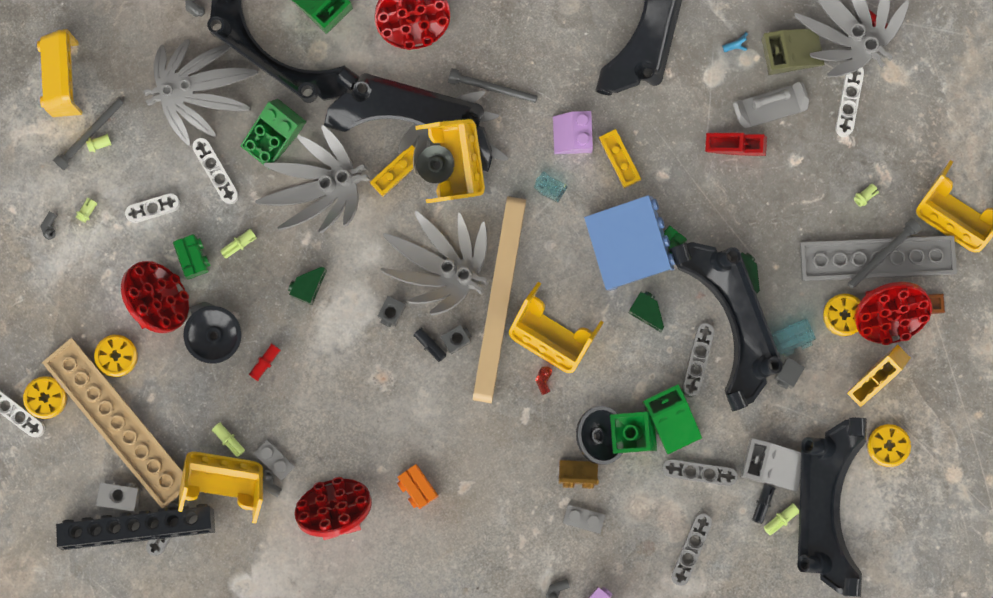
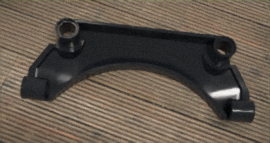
M212 0L210 19L207 22L210 33L295 93L304 102H314L318 96L323 101L337 99L345 91L354 88L360 76L345 65L329 70H304L286 65L273 58L260 47L251 35L244 18L242 0ZM215 24H221L219 30H213ZM306 89L313 90L310 96H304L303 92Z
M645 0L640 21L631 39L621 52L601 69L596 87L597 93L610 96L612 93H619L638 86L640 81H646L652 86H657L662 82L682 0Z
M364 73L356 81L353 91H345L327 110L324 126L346 132L361 123L377 119H398L418 125L471 119L475 122L477 128L482 171L488 172L492 161V149L485 128L479 126L484 109L477 103Z
M695 242L673 247L670 250L678 270L689 274L705 285L720 302L727 315L734 341V360L730 378L725 387V394L732 412L745 408L748 404L755 401L767 384L766 377L782 371L783 362L779 356L741 253L735 247L717 252L716 247Z
M851 417L825 432V438L806 437L801 443L797 567L803 573H820V580L843 596L861 597L862 572L850 556L843 538L840 522V499L847 471L859 450L866 443L867 418Z

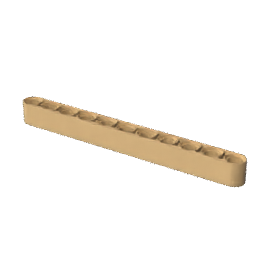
M507 196L473 401L492 404L526 199Z

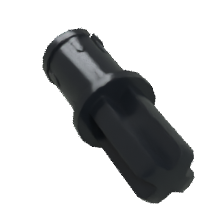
M422 327L414 333L413 336L425 347L424 350H427L438 362L446 357V353L435 343L436 340L432 339Z
M766 484L763 485L760 498L756 500L758 504L752 518L754 522L763 523L768 507H771L770 502L776 488Z

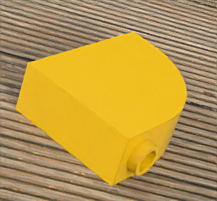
M897 344L847 394L862 407L903 370L911 357Z

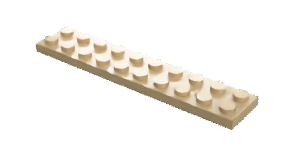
M70 338L46 358L42 364L159 506L166 508L179 497L183 474L182 469L76 341Z

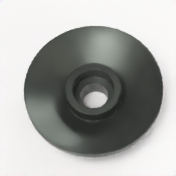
M432 145L425 148L417 159L419 175L425 181L433 184L446 181L454 170L453 155L447 148L440 145ZM440 162V167L436 169L435 163Z

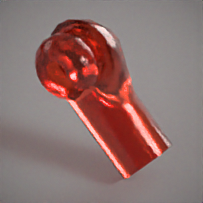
M549 366L542 367L535 379L542 396L551 392L547 384L548 379L552 375V369Z

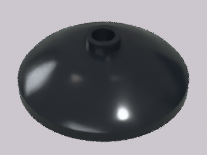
M206 306L195 311L187 320L183 332L184 343L189 353L197 360L209 364L221 363L232 357L238 350L242 337L241 327L237 318L230 311L219 306ZM213 332H217L218 334L216 339H212L211 334Z
M598 406L587 410L579 419L576 428V440L581 453L590 462L599 465L613 463L623 454H613L610 415L618 413L609 407Z

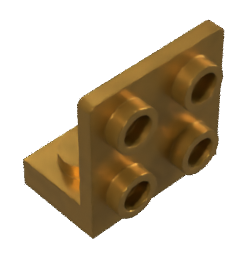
M559 460V484H563V488H574L575 484L582 485V488L594 489V485L599 484L598 464L590 461Z

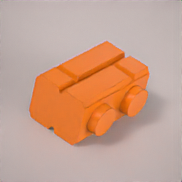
M417 464L397 477L399 479L397 484L402 492L407 491L410 495L408 500L413 508L418 507L422 509L439 497Z

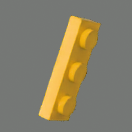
M612 130L600 136L599 141L623 188L625 189L641 181V177L617 130Z
M413 145L397 156L369 182L382 197L413 170V154L415 149Z

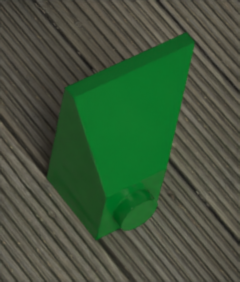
M648 411L610 415L613 454L657 451L656 431Z

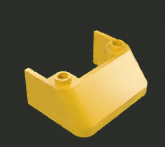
M68 29L57 30L41 36L40 41H37L38 51L41 52L43 96H40V104L52 117L82 115V110L74 103L71 46H78L79 42Z
M471 119L415 126L416 130L428 129V136L433 143H440V146L447 148L454 158L453 173L446 181L439 183L437 186L438 198L426 199V203L481 196L484 193L485 185L475 122Z
M950 160L919 203L916 214L920 219L946 236H954L955 242L969 251L980 252L993 237V208H987L980 214L949 194L953 188V182L946 177L953 164V161Z
M537 282L525 299L509 329V336L518 344L562 371L572 373L579 365L604 322L600 321L593 332L582 327L574 334L543 314L545 304L535 296L541 285L540 282Z
M195 451L187 453L179 491L178 511L182 512L185 500H195L198 498L199 492L237 498V503L242 509L252 510V523H256L263 501L262 465L256 461Z

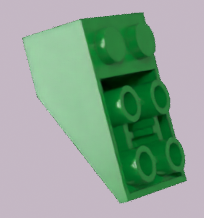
M291 0L325 34L331 31L353 9L349 0Z
M279 99L269 101L240 147L263 165L264 163H275L298 136L307 121Z
M679 384L642 402L646 412L648 411L656 433L667 455L702 439Z

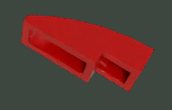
M706 133L705 152L766 156L767 137L764 134Z

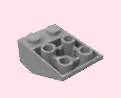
M751 438L740 477L797 492L801 479V452Z

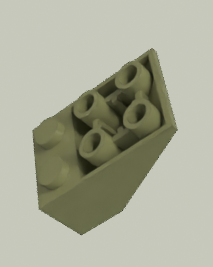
M810 29L780 30L764 33L761 39L769 75L825 65L824 60L810 57V53L822 51L819 35Z

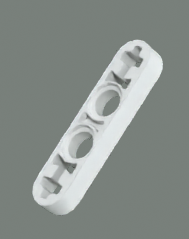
M863 67L857 70V73L860 75L856 76L855 82H851L853 78L852 73L845 75L835 127L836 133L841 137L849 136L854 129L864 77ZM854 87L857 93L855 96H849L846 89ZM843 106H852L853 113L845 114ZM845 119H852V121H847L846 126L849 129L843 132V128H840V126L844 124Z
M196 139L193 143V150L218 194L225 203L234 204L238 200L239 194L217 155L206 139ZM198 144H206L204 149L208 153L207 155H204L201 150H197L199 148ZM210 158L216 160V165L213 168L206 167V161ZM219 174L225 176V181L222 184L215 182V178ZM227 187L231 193L234 192L233 198L231 200L225 198L227 193L224 189L220 191L221 188Z
M0 390V395L2 396L0 398V406L5 400L10 402L9 410L3 411L0 407V414L29 436H42L45 432L44 424ZM18 412L25 414V420L21 423L17 422L15 418ZM28 422H30L33 425L39 424V432L32 433L33 428L26 424Z

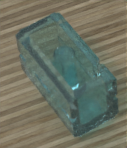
M803 319L771 334L779 356L784 354L785 358L795 354V349L799 347L804 350L813 346L812 342L816 340L807 319Z

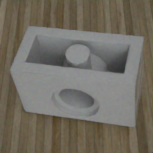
M106 480V483L99 484L96 506L138 512L142 489L136 488L137 484L125 483V486L117 485L118 481ZM118 490L123 492V498L120 501L115 498Z

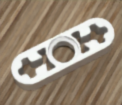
M165 194L128 206L125 216L132 223L142 222L178 210L180 200L174 194ZM170 198L173 201L176 200V202L173 203V207H170L169 205H164L163 207L165 210H162V206L159 203V201H162L163 204H166L169 202ZM151 203H155L158 206V210L155 213L148 212V206ZM143 206V209H144V212L146 213V216H144V214H143L142 212H141V213H138V214L136 215L137 218H134L133 216H130V214L133 213L132 210H134V209H135L137 212L143 211L142 208H141V207Z

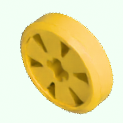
M838 294L832 297L823 309V321L828 330L838 336H850L857 333L854 315L861 300L851 294ZM844 310L849 314V317L845 320L840 316V313Z
M110 335L98 343L94 359L96 366L102 373L111 377H122L134 369L138 360V352L130 339L122 335ZM114 351L121 354L118 361L111 357Z
M47 376L38 377L27 385L23 394V402L31 415L40 419H51L59 415L65 408L67 393L56 379ZM43 393L50 396L48 402L41 401Z
M885 424L871 432L867 440V451L871 459L878 465L894 467L902 464L908 458L911 451V441L908 434L901 427ZM887 440H890V443L894 445L890 451H888V448H884Z

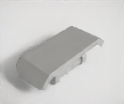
M797 82L793 85L745 100H738L733 102V106L739 123L744 129L807 110L809 97L804 83Z

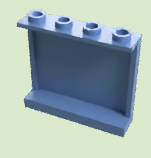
M648 195L584 217L605 289L608 291L668 270H675L674 265L676 263L673 254H670L668 248L670 241L668 236L664 235L662 229L665 228L662 217L658 216L657 210H659V205L652 196Z

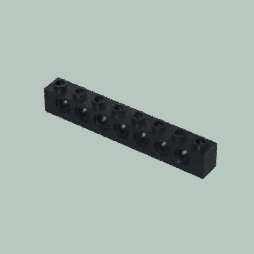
M198 504L194 508L183 506L182 512L178 511V507L177 510L161 508L158 509V512L152 513L145 510L135 515L131 513H121L118 517L103 515L101 519L85 517L81 521L63 520L62 523L56 524L57 547L62 551L215 533L214 509L208 506V504ZM197 515V521L190 524V518ZM178 518L177 524L170 526L171 520ZM159 520L158 526L151 528L152 522ZM139 522V528L133 531V524ZM120 524V530L113 533L114 526ZM97 527H101L100 533L94 535V530ZM78 529H82L81 535L75 537V532Z

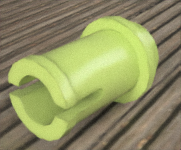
M108 134L94 139L89 138V141H86L89 152L93 151L94 153L100 148L112 145Z
M870 184L861 193L855 194L854 201L860 207L865 206L867 201L878 194L879 191L874 184Z
M86 198L80 211L76 212V218L84 223L87 220L89 221V216L97 206V203L92 199L90 200V198Z

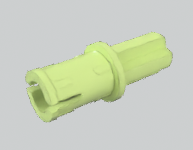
M248 229L239 237H234V241L221 249L220 252L224 258H228L239 249L244 250L243 248L257 239L251 229Z
M221 422L212 429V432L223 442L222 445H226L236 457L244 453L245 449L234 438L235 435H231Z
M792 503L784 511L777 513L776 517L764 526V530L769 535L774 534L782 526H787V522L799 514V509Z

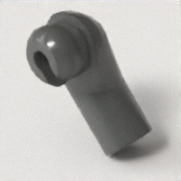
M185 0L186 10L191 15L202 17L205 14L204 7L196 4L195 0Z
M264 470L263 489L278 497L282 489L274 485L272 471Z

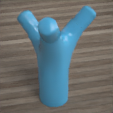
M745 32L739 39L722 45L724 53L733 49L746 51L747 48L741 44L747 40L748 33Z

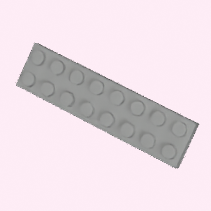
M954 236L906 238L864 279L956 275ZM895 238L801 242L802 281L853 279Z

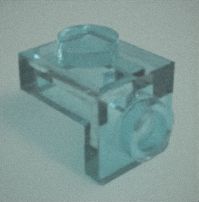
M543 171L536 179L534 188L541 195L558 203L568 186L550 177Z

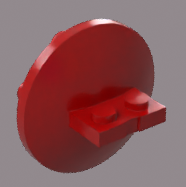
M378 0L374 13L376 28L381 37L395 47L406 50L424 48L436 42L447 30L450 22V7L447 0Z
M153 261L138 262L124 273L121 281L122 299L128 312L140 324L142 329L146 328L156 333H170L184 324L189 313V295L177 274ZM177 284H180L183 289L182 291H178Z
M910 282L888 283L865 292V297L860 301L855 311V325L862 337L874 343L890 345L891 343L908 341L930 320L932 303L928 293L919 285ZM899 336L900 339L893 341L892 337Z
M335 477L333 480L315 483L313 488L300 498L295 507V519L298 527L306 534L323 537V540H328L339 535L360 531V523L371 510L372 498L368 488L361 482Z

